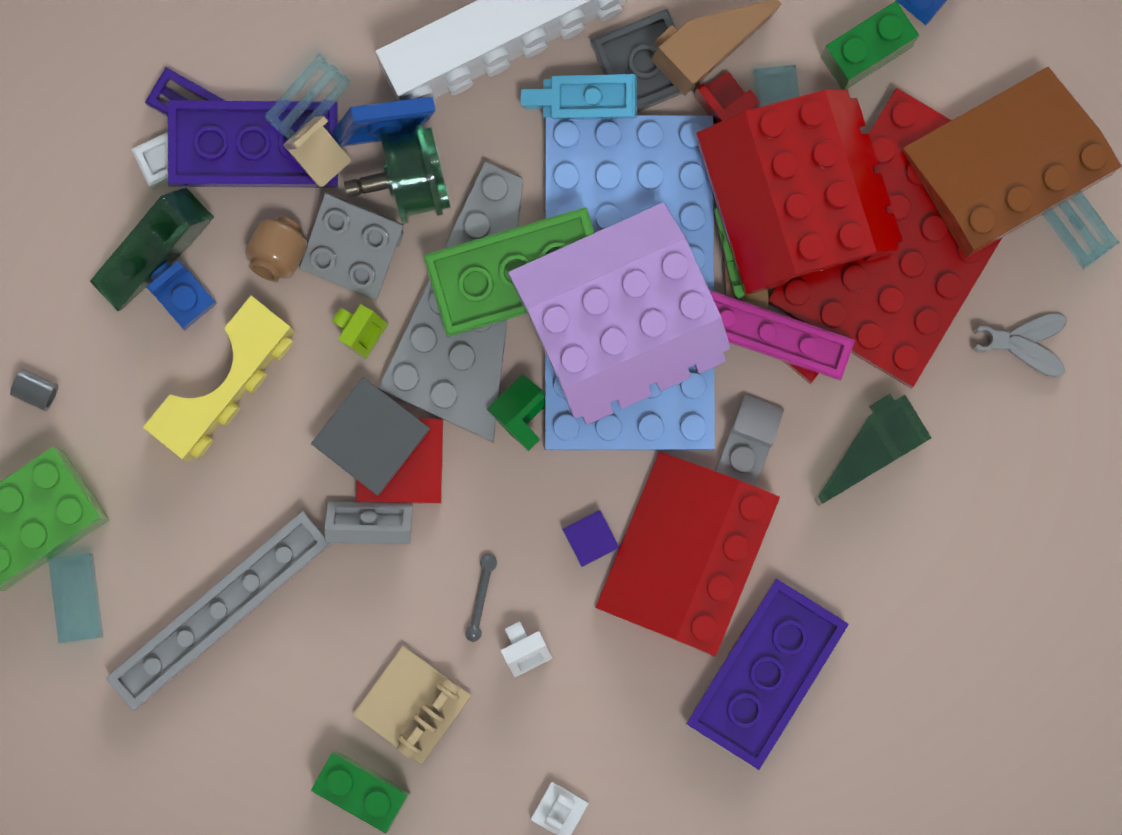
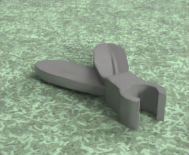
M1050 313L1023 324L1011 332L996 331L988 326H980L974 329L973 332L975 334L978 332L985 333L989 338V343L986 347L977 344L971 349L978 353H984L989 350L1005 351L1008 349L1011 354L1037 372L1046 376H1062L1065 373V368L1061 360L1052 352L1036 343L1059 333L1066 325L1067 318L1062 314Z

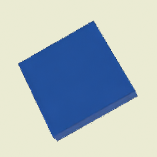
M433 97L350 107L332 132L334 140L340 147L415 137L436 111Z

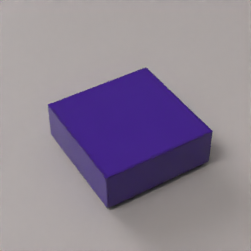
M600 510L562 529L581 567L620 548Z

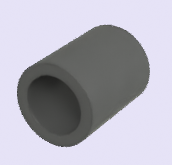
M21 369L13 381L10 395L43 411H47L56 397L58 384L25 369Z

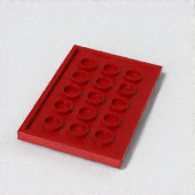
M896 88L869 132V136L879 165L873 168L874 174H882L891 202V206L885 209L887 214L894 213L903 242L897 244L899 250L887 256L866 262L861 258L794 277L786 284L777 286L768 301L771 306L795 320L855 340L851 351L853 355L912 389L1001 239L965 258L902 151L907 145L952 120Z

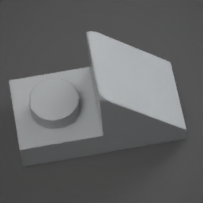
M745 394L715 471L756 486L768 452L773 446L784 409Z

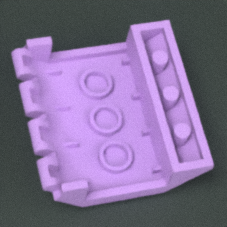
M664 202L508 272L525 312H528L561 385V392L570 412L575 419L582 416L586 425L612 414L613 410L610 403L616 400L620 408L623 409L652 396L649 385L656 383L659 391H663L691 378L688 368L693 365L698 374L726 362L723 352L731 349L721 315L689 244Z

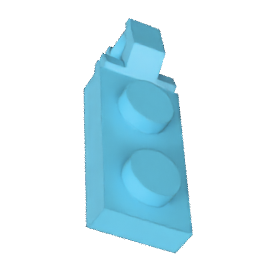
M635 74L552 76V79L543 80V89H521V106H524L525 109H543V117H551L552 119L637 118V76Z

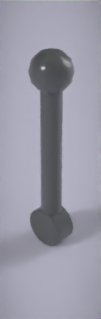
M491 554L484 555L480 560V565L483 569L471 626L465 631L466 638L471 642L478 641L482 636L479 625L490 574L497 566V560Z

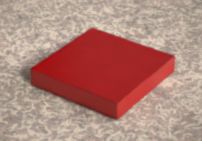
M417 418L431 429L379 497L357 480L356 502L442 504L444 420Z

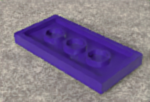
M168 100V186L338 188V174L325 186H317L283 146L311 119L319 116H325L328 120L323 127L333 137L332 132L338 125V102Z
M775 579L685 724L760 770L849 624L780 580Z

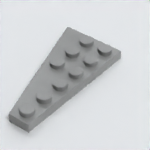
M484 162L444 249L517 228L523 179ZM429 279L378 389L494 443L496 419L487 411V408L499 398L507 320L447 337L431 280Z

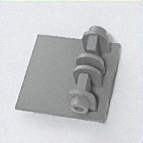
M325 193L308 241V248L299 269L377 300L396 246L399 247L404 236V231H402L404 224Z

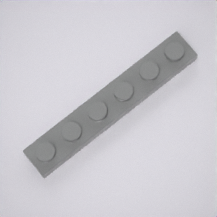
M302 511L106 677L107 681L132 711H136L328 548L331 543H325V536L305 512Z

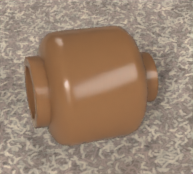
M280 216L278 220H262L245 249L246 257L250 261L249 268L258 276L273 282H278L279 278L291 277L308 248L306 239L300 233L301 226L292 219Z

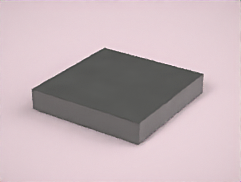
M668 8L591 39V46L604 75L635 74L637 76V112L682 94L651 61L652 56L658 49L654 42L670 26L673 25L675 27Z
M362 377L311 442V445L379 497L431 429Z

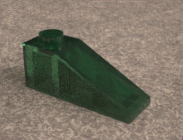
M186 187L161 195L90 280L91 284L117 311H121L152 282L150 276L156 269L166 262H174L191 246L214 219V216Z
M889 394L869 406L873 414L863 420L815 496L814 500L818 506L932 438L906 395L894 400L893 396Z

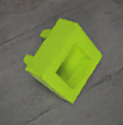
M362 304L359 305L354 315L340 307L331 321L343 330L338 340L364 359H367L388 326V323L379 315Z

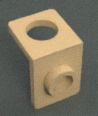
M325 116L314 117L283 144L319 187L325 186L351 161L350 157L323 127L328 122Z

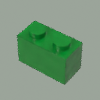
M895 1L827 44L822 52L821 59L840 88L847 90L913 48L919 34L898 2Z
M337 750L331 753L310 790L385 834L390 830L410 794L409 791Z

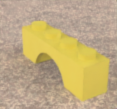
M252 295L224 328L233 349V362L225 381L216 390L202 397L182 398L170 394L143 426L146 431L188 463L193 457L198 460L207 452L214 441L210 438L211 434L220 424L225 427L234 419L241 408L237 405L238 401L247 391L253 394L261 386L267 377V374L264 372L265 368L274 358L280 361L294 344V341L290 339L295 333L294 330Z

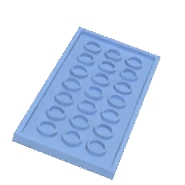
M637 115V118L584 120H562L546 117V219L587 207L594 232L596 233L664 202L685 236L708 289L714 291V194L695 136L697 132L713 125V116ZM545 352V450L714 451V367L698 374L693 365L688 368L691 378L663 391H659L656 383L649 385L652 396L623 409L620 408L616 400L610 403L613 410L612 414L586 425L582 416L575 419L570 412L561 392V385Z

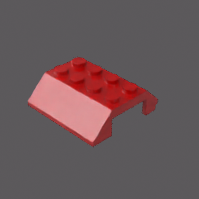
M825 89L747 110L695 134L745 295L784 285L790 279L861 258L866 262L887 256L899 250L897 244L903 242L894 213L887 214L885 209L891 206V202L882 174H874L873 168L879 165L869 134H862L860 128L866 126L858 99L850 98L848 90Z

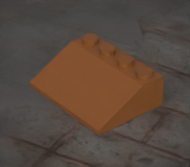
M1049 67L1033 74L902 149L965 258L1107 179L1122 167L1099 127Z

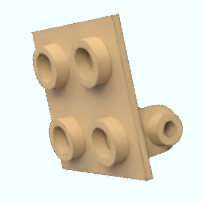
M402 646L356 709L353 716L397 747L396 749L403 755L412 758L422 765L472 695Z

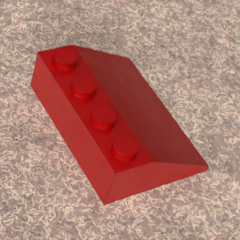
M659 451L595 608L716 657L780 496Z

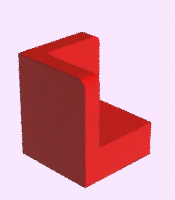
M729 72L723 73L707 86L704 83L696 88L694 95L709 116H713L715 124L744 111L758 108L761 103L751 89L745 93Z

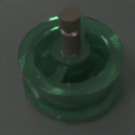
M422 124L415 125V132L395 137H389L387 132L380 133L387 162L383 163L385 172L361 177L359 180L344 181L348 198L359 196L361 193L367 194L389 188L391 196H395L402 224L409 223V216L433 210L437 216L444 215L443 209L451 208L432 128L423 129Z

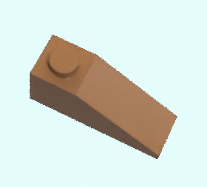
M766 0L688 20L678 30L672 25L654 42L658 49L652 56L651 61L686 96L771 19L782 4L779 0Z

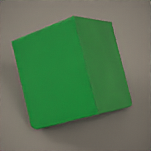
M522 374L487 408V411L527 451H530L541 440L527 424L545 407V393Z

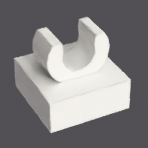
M520 621L505 628L512 645L502 649L501 652L514 677L553 659L539 631L527 636Z
M551 781L532 815L531 821L556 835H572L589 802Z

